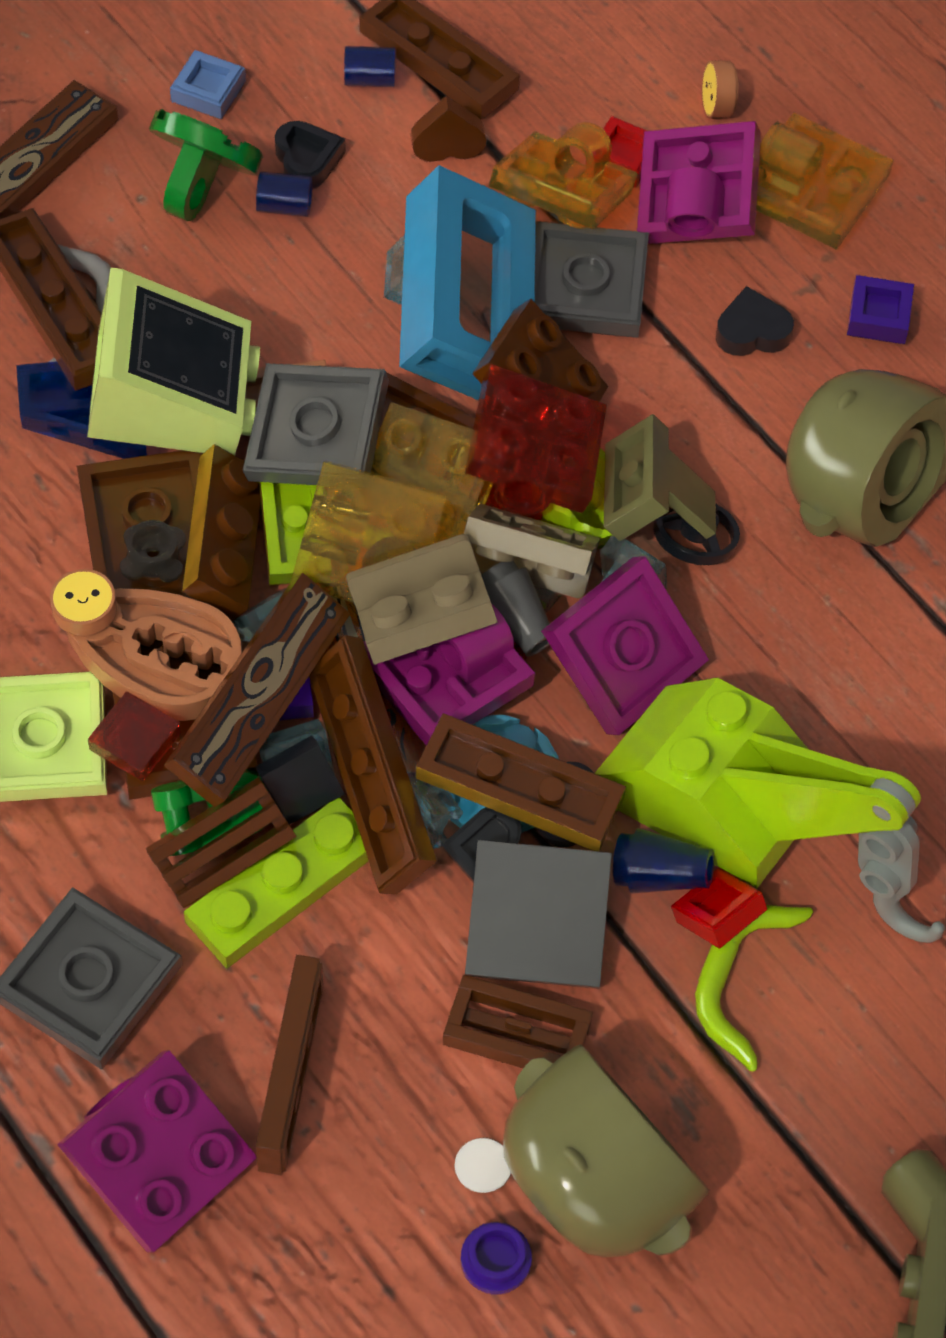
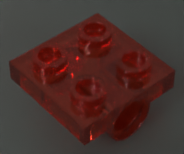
M491 364L482 381L465 473L495 483L494 498L503 509L513 514L535 515L543 512L550 503L583 514L593 496L607 405Z

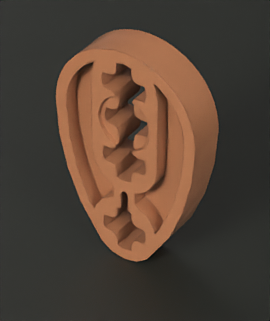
M114 589L117 611L113 621L107 628L99 633L88 636H78L67 632L68 641L84 666L106 688L127 703L153 716L174 721L196 719L242 653L241 640L236 627L219 609L179 594L149 589ZM155 640L163 641L164 652L154 649L149 656L141 654L140 645L150 647ZM184 651L192 654L193 664L183 662L178 669L170 667L169 656L179 658ZM213 663L220 664L221 674L213 672L207 680L199 678L198 668L208 670Z

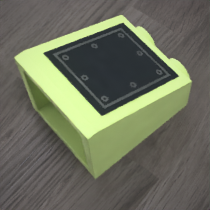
M111 267L98 331L87 437L205 453L211 446L216 444L235 456L240 436H251L255 417L256 400L245 398L246 383H255L260 358V346L250 345L252 321L127 270Z

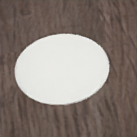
M488 1138L471 1140L463 1145L456 1155V1175L460 1182L472 1191L479 1193L493 1192L501 1188L510 1177L511 1171L504 1158L503 1145L495 1140Z

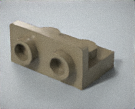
M481 503L468 516L464 534L470 540L479 570L486 572L500 562H511L513 560L519 569L526 568L534 586L574 598H581L585 594L600 538Z
M465 534L352 571L346 576L374 665L498 623L470 540Z

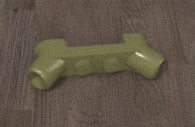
M917 1149L894 1163L883 1176L881 1193L918 1241L916 1255L906 1254L899 1284V1296L910 1299L907 1324L897 1322L892 1338H943L946 1322V1169L933 1151Z

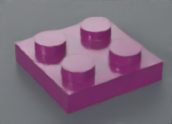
M646 556L629 559L541 630L605 733L609 735H620L642 716L665 686L681 684L709 661Z

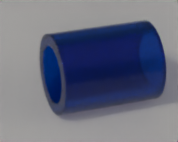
M345 46L344 86L395 87V47Z
M260 171L256 190V211L309 217L313 192L312 176Z

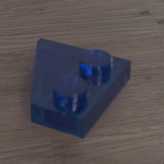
M57 361L16 365L19 411L23 429L122 459L147 455L146 445L87 437L93 385L75 391Z

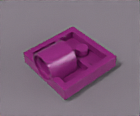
M756 121L644 131L637 232L649 233L648 244L755 235L761 131Z
M493 604L492 607L498 623L375 665L366 641L363 642L380 692L426 746L443 713L473 725L534 685L535 672L514 649V640L510 627Z
M170 1050L162 1051L134 1077L126 1079L107 1093L84 1116L85 1120L57 1144L144 1250L150 1253H154L257 1158L256 1154Z

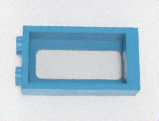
M440 165L406 196L400 368L487 404L492 395L472 373L514 309L530 298L535 302V209ZM462 231L493 244L490 342L468 333L460 324Z

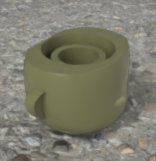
M858 369L835 376L825 382L805 405L792 430L787 446L786 468L788 481L792 493L800 505L799 512L805 528L818 537L828 536L836 531L856 542L873 547L894 541L946 481V394L938 388L882 370Z
M582 1044L572 1048L554 1063L545 1058H534L527 1063L518 1075L514 1086L517 1101L506 1120L503 1149L505 1161L513 1178L535 1207L567 1241L590 1255L623 1257L646 1249L661 1256L673 1254L684 1248L691 1241L693 1230L687 1216L709 1193L708 1187Z

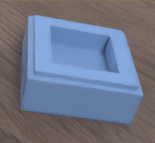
M194 50L170 87L171 102L222 120L246 82L245 67Z

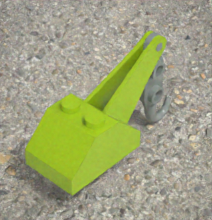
M718 677L665 686L594 773L626 786L624 799L618 811L755 888L760 886L794 840L859 833L858 864L861 869L859 874L860 880L873 893L875 909L883 921L896 932L918 942L931 943L942 938L945 930L942 922H934L932 926L924 925L911 917L900 904V899L909 894L917 883L920 841L917 835V823L911 817V814L921 802V795L918 789L908 779L898 773L861 766L809 750L773 706Z

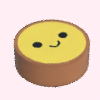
M710 60L705 66L702 80L704 111L709 118H729L734 113L738 100L737 70L731 61Z
M91 569L70 571L61 576L51 589L50 603L54 620L61 629L70 634L88 636L99 633L111 624L116 615L117 603L114 587L111 581L98 571Z

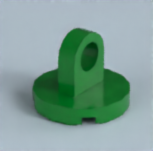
M163 109L156 110L149 127L151 133L181 148L166 186L163 205L167 214L185 221H192L202 209L220 165L256 176L263 159L262 152L245 141L241 142L239 146L231 143L232 140L222 133V130L174 111L168 113Z

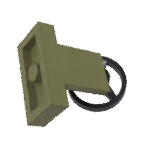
M652 414L605 444L604 528L621 541L654 521L653 531L658 543L672 556L695 565L722 563L729 559L736 550L740 538L738 524L727 510L716 504L715 491L669 449V428ZM719 522L727 529L731 539V543L722 550H720L716 537ZM664 528L680 531L681 535L687 540L702 544L707 552L694 551L678 544L667 534Z

